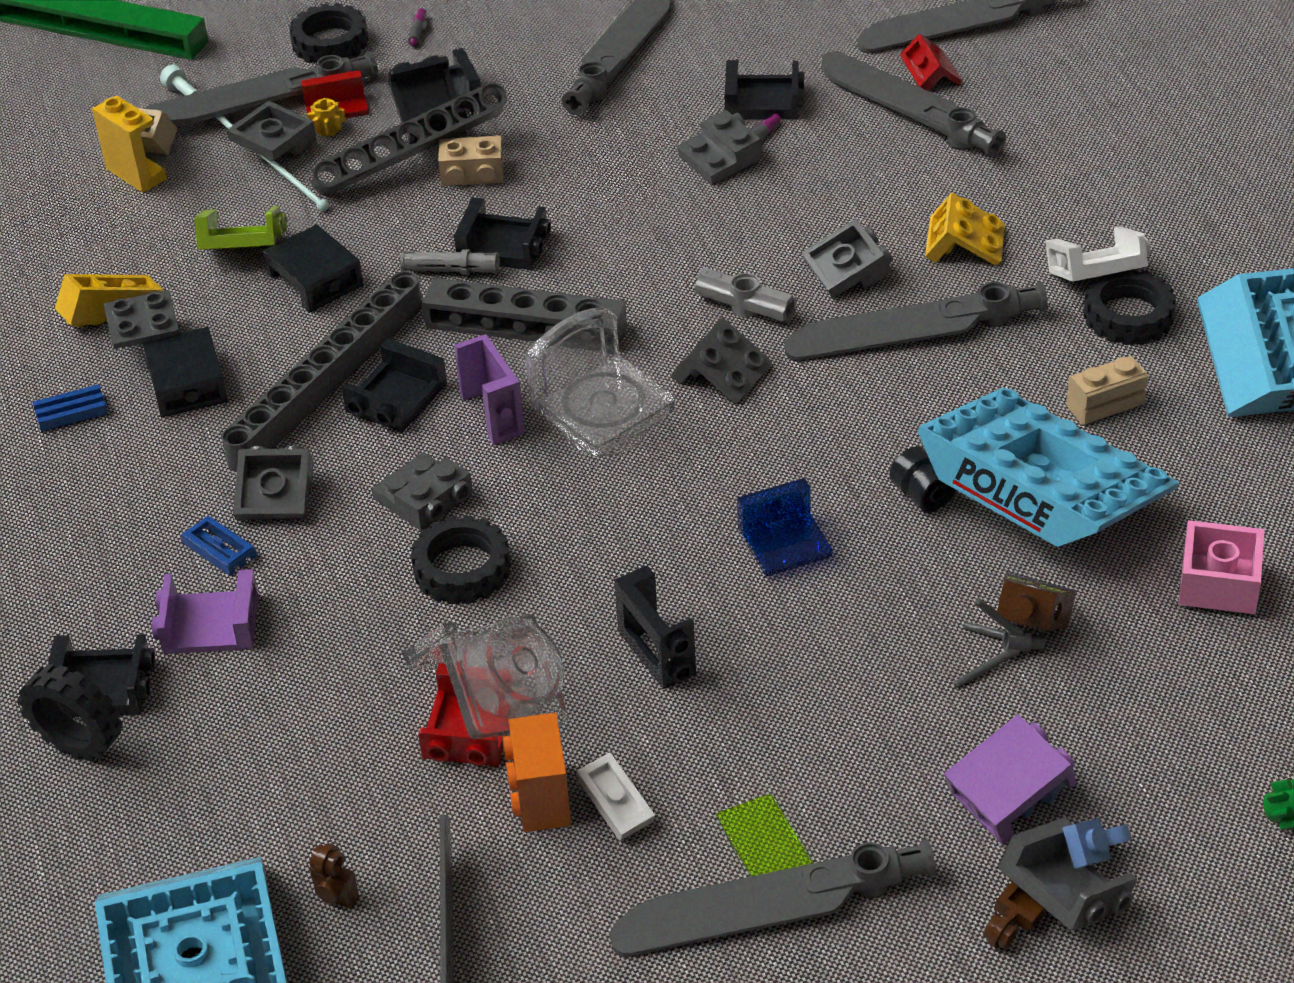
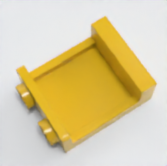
M119 96L108 98L103 103L92 108L107 170L142 193L167 180L165 169L145 156L141 132L154 125L151 116Z

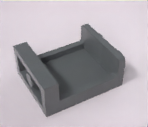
M1064 817L1013 835L998 869L1068 929L1073 931L1088 924L1094 925L1101 919L1115 913H1123L1133 900L1132 891L1137 878L1129 873L1109 881L1091 865L1074 869L1063 832V827L1074 824Z

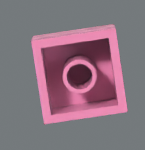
M1188 520L1178 605L1256 614L1261 586L1265 529Z

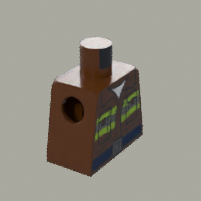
M1007 572L997 612L1011 622L1040 630L1052 631L1067 628L1077 590ZM1057 605H1058L1057 614H1056V616H1054L1055 609H1056V607H1057Z

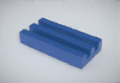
M99 384L32 402L40 431L108 414Z
M209 515L181 534L184 545L229 576L235 573V566L242 568L246 565V558L253 560L257 557L256 547ZM206 528L208 531H210L211 533H213V534L216 535V536H213V537H212V536L209 535L207 532H205L203 529ZM223 541H225L227 544H229L239 552L236 553L227 546H225L223 544Z

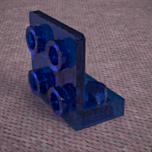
M805 478L737 498L738 530L765 576H771L833 556L832 547L811 515V487Z

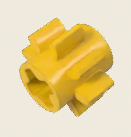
M332 99L317 100L311 106V112L306 113L307 118L314 121L315 133L325 137L337 134L342 129L341 123L346 122L344 109L339 108L338 102L335 103Z

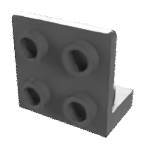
M169 290L150 292L146 295L104 303L114 349L178 336L180 334Z
M722 317L674 370L671 376L681 384L689 374L695 379L701 373L734 404H737L770 367L772 361Z

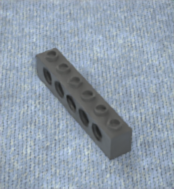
M433 278L422 301L425 328L477 335L486 334L493 337L618 352L627 328L626 302L623 300Z

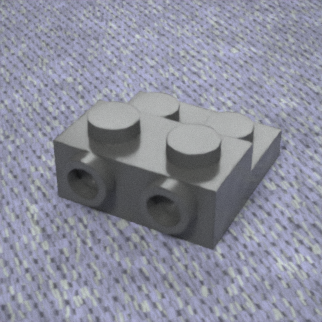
M267 101L227 130L230 141L273 161L285 152L296 156L316 141L313 120L271 101Z
M727 110L701 122L702 133L676 146L678 156L711 185L724 180L763 158L761 146L763 138L757 128L749 130L739 113L732 115Z
M856 218L801 253L805 262L832 299L858 282L866 289L893 272L889 265L893 259L883 244L878 247L876 244L879 243V240L870 226L863 228Z
M296 445L287 446L285 449H269L264 446L239 449L233 508L235 519H307L308 494L312 493L314 466L310 450Z
M422 452L371 488L374 500L420 531L439 520L444 514L473 494L470 472L447 457L439 462L425 452Z

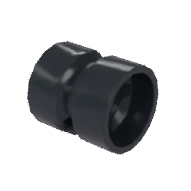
M915 446L905 450L896 458L891 466L889 473L892 483L904 494L908 495L913 503L923 512L932 513L944 507L955 494L956 489L938 480L923 447Z

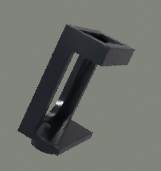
M646 565L614 579L618 632L659 685L665 689L696 675L694 621L690 618L672 627L666 625L657 612L655 573L651 568ZM645 632L648 633L656 647L658 658L639 635Z

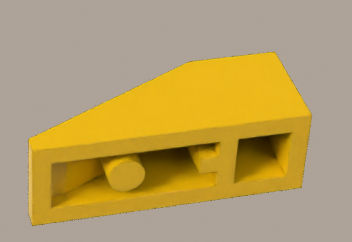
M64 274L55 310L69 325L75 327L99 325L107 321L104 303L146 295L150 292L164 291V289L149 275Z

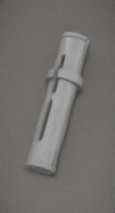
M463 249L461 252H415L403 250L400 257V266L402 271L461 272V275H470L471 272L498 274L500 258L498 253H471L468 249Z

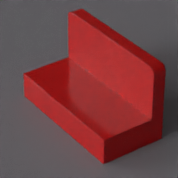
M920 33L900 54L918 86L927 91L943 76L957 85L962 82L961 77L944 51Z
M360 70L301 80L307 113L311 112V106L317 100L332 99L335 103L338 102L339 108L344 109L345 119L369 114Z

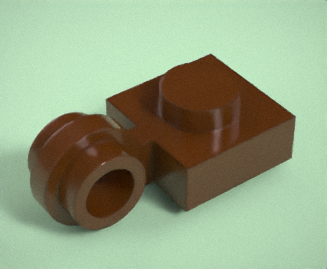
M331 843L319 844L313 850L310 857V872L315 894L329 904L337 903L351 909L359 898L355 873L343 867L345 856L344 853L340 852L338 846Z
M1012 881L995 902L994 910L1003 916L995 914L987 923L983 936L988 938V944L992 947L998 948L1000 946L1007 949L1014 941L1019 930L1014 925L1015 923L1030 932L1047 910Z

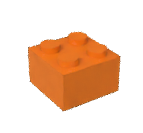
M557 713L508 719L510 735L502 737L505 760L514 761L506 763L510 791L518 790V792L510 793L513 817L521 816L523 833L571 826L567 777Z

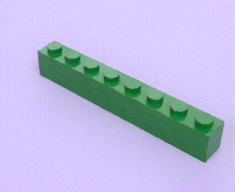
M0 0L1 22L192 60L209 42L204 17L119 0Z

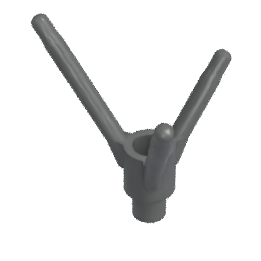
M977 599L975 605L1003 626L1005 631L969 622L964 623V629L1002 639L1005 651L954 681L955 687L963 686L1002 662L1018 656L1020 652L1028 653L1030 649L1043 651L1045 648V636L1033 635L1030 630H1023L1011 623L981 599Z

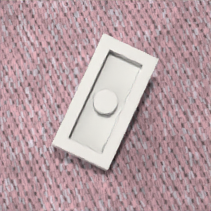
M611 753L577 770L578 782L619 841L653 823L655 814Z

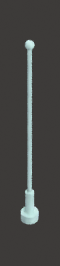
M169 65L161 72L160 81L170 91L179 90L185 96L198 92L186 81V73L178 66ZM222 115L215 117L228 129L233 126ZM260 155L315 202L319 211L324 212L328 210L329 203L327 200L318 198L275 160L273 161Z

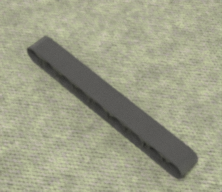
M402 271L389 278L223 431L221 439L229 468L237 471L239 449H250L253 446H264L273 449L366 362L387 338L390 339L422 308V297L417 274L410 271Z

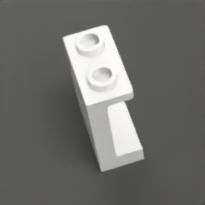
M1121 226L1114 227V247L1082 253V248L1079 245L1058 238L1047 240L1045 242L1049 273L1073 282L1147 267V256L1150 255L1149 241L1144 233Z

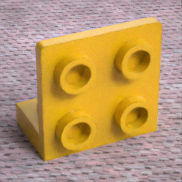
M951 192L930 216L925 257L936 263L944 253L949 254L955 244H958L997 266L1002 261L1005 223L996 215L978 208L970 200L961 198Z

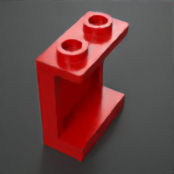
M439 663L436 671L437 695L427 728L421 727L418 733L422 759L499 766L504 748L502 736H507L508 719H512L518 697L515 670Z

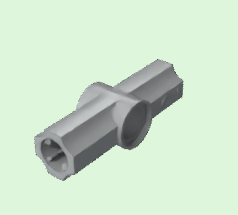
M704 267L698 274L695 284V294L731 305L732 312L739 317H752L760 314L788 323L793 317L797 303L796 296L760 285V279L751 273H740L731 276Z

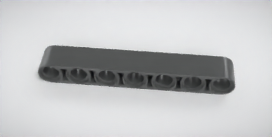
M498 83L485 84L320 161L313 170V188L318 193L324 195L335 193L439 144V139H450L497 117L502 112L506 103L507 94L505 89ZM492 95L498 99L499 104L491 106L485 102L484 97ZM466 108L471 112L472 116L467 119L462 118L457 114L456 110ZM434 120L440 121L445 129L435 131L430 127L429 123ZM411 133L415 135L417 142L407 144L403 141L402 135ZM384 146L390 151V155L380 157L374 152V148ZM349 159H357L362 163L363 167L359 170H352L347 166L346 162ZM321 172H330L335 180L331 183H324L319 179L318 175Z

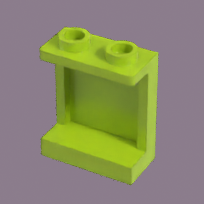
M280 205L272 206L265 213L266 225L219 228L217 209L203 210L194 217L197 250L275 245L283 237V232H287L286 214L280 212Z

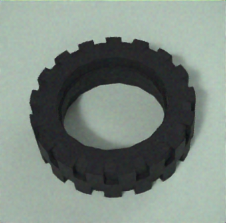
M334 3V5L329 6L328 4H320L321 7L316 8L313 6L307 8L308 11H301L297 14V18L291 20L289 31L293 52L296 53L298 58L303 57L306 62L311 63L314 61L317 64L320 58L328 55H336L341 58L347 57L350 60L351 56H358L361 53V49L367 47L369 39L365 16H362L360 10H354L353 6L347 5L345 7L340 3ZM336 28L348 31L341 36L330 39L310 37L315 32L324 29Z
M1136 269L1098 276L1097 280H1092L1089 283V287L1085 291L1083 317L1086 319L1087 327L1089 329L1093 328L1094 334L1097 336L1107 337V341L1113 343L1120 341L1123 342V345H1132V342H1139V345L1147 344L1151 339L1156 341L1162 338V333L1167 334L1171 329V324L1173 325L1176 295L1173 294V288L1169 284H1164V279L1159 276L1155 278L1152 276V273L1147 271L1140 273L1136 272ZM1130 297L1149 303L1155 310L1145 315L1127 316L1109 310L1104 304L1115 298Z
M455 516L447 518V521L443 523L437 521L431 524L429 530L424 529L419 534V540H415L412 545L411 560L415 582L417 585H420V590L425 595L431 594L432 599L439 602L443 599L447 600L448 604H458V601H465L466 604L476 602L475 599L480 597L482 599L488 598L492 595L491 592L494 589L498 591L504 585L503 580L508 579L510 574L509 567H511L507 537L502 535V530L497 525L491 526L490 521L483 518L479 521L474 520L473 516H464V519H457ZM454 547H475L490 555L489 560L481 567L465 573L443 572L432 565L434 559L442 552Z
M54 664L46 665L44 668L40 667L18 693L20 696L17 698V703L22 706L20 712L23 718L29 720L28 725L34 732L38 731L42 735L40 737L47 744L51 742L56 746V750L65 754L68 752L75 759L84 757L86 761L101 758L121 734L120 730L123 728V722L118 719L121 716L120 712L112 706L111 703L113 701L107 694L103 695L96 683L93 681L91 683L84 679L85 676L77 671L74 673L70 672L68 667L60 665L56 668ZM54 700L68 706L79 715L87 726L70 718L58 707Z

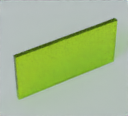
M771 793L716 813L717 820L750 877L813 864Z

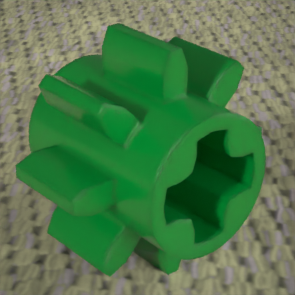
M1294 779L1272 782L1273 792L1267 793L1263 799L1264 812L1271 822H1279L1280 830L1294 829Z

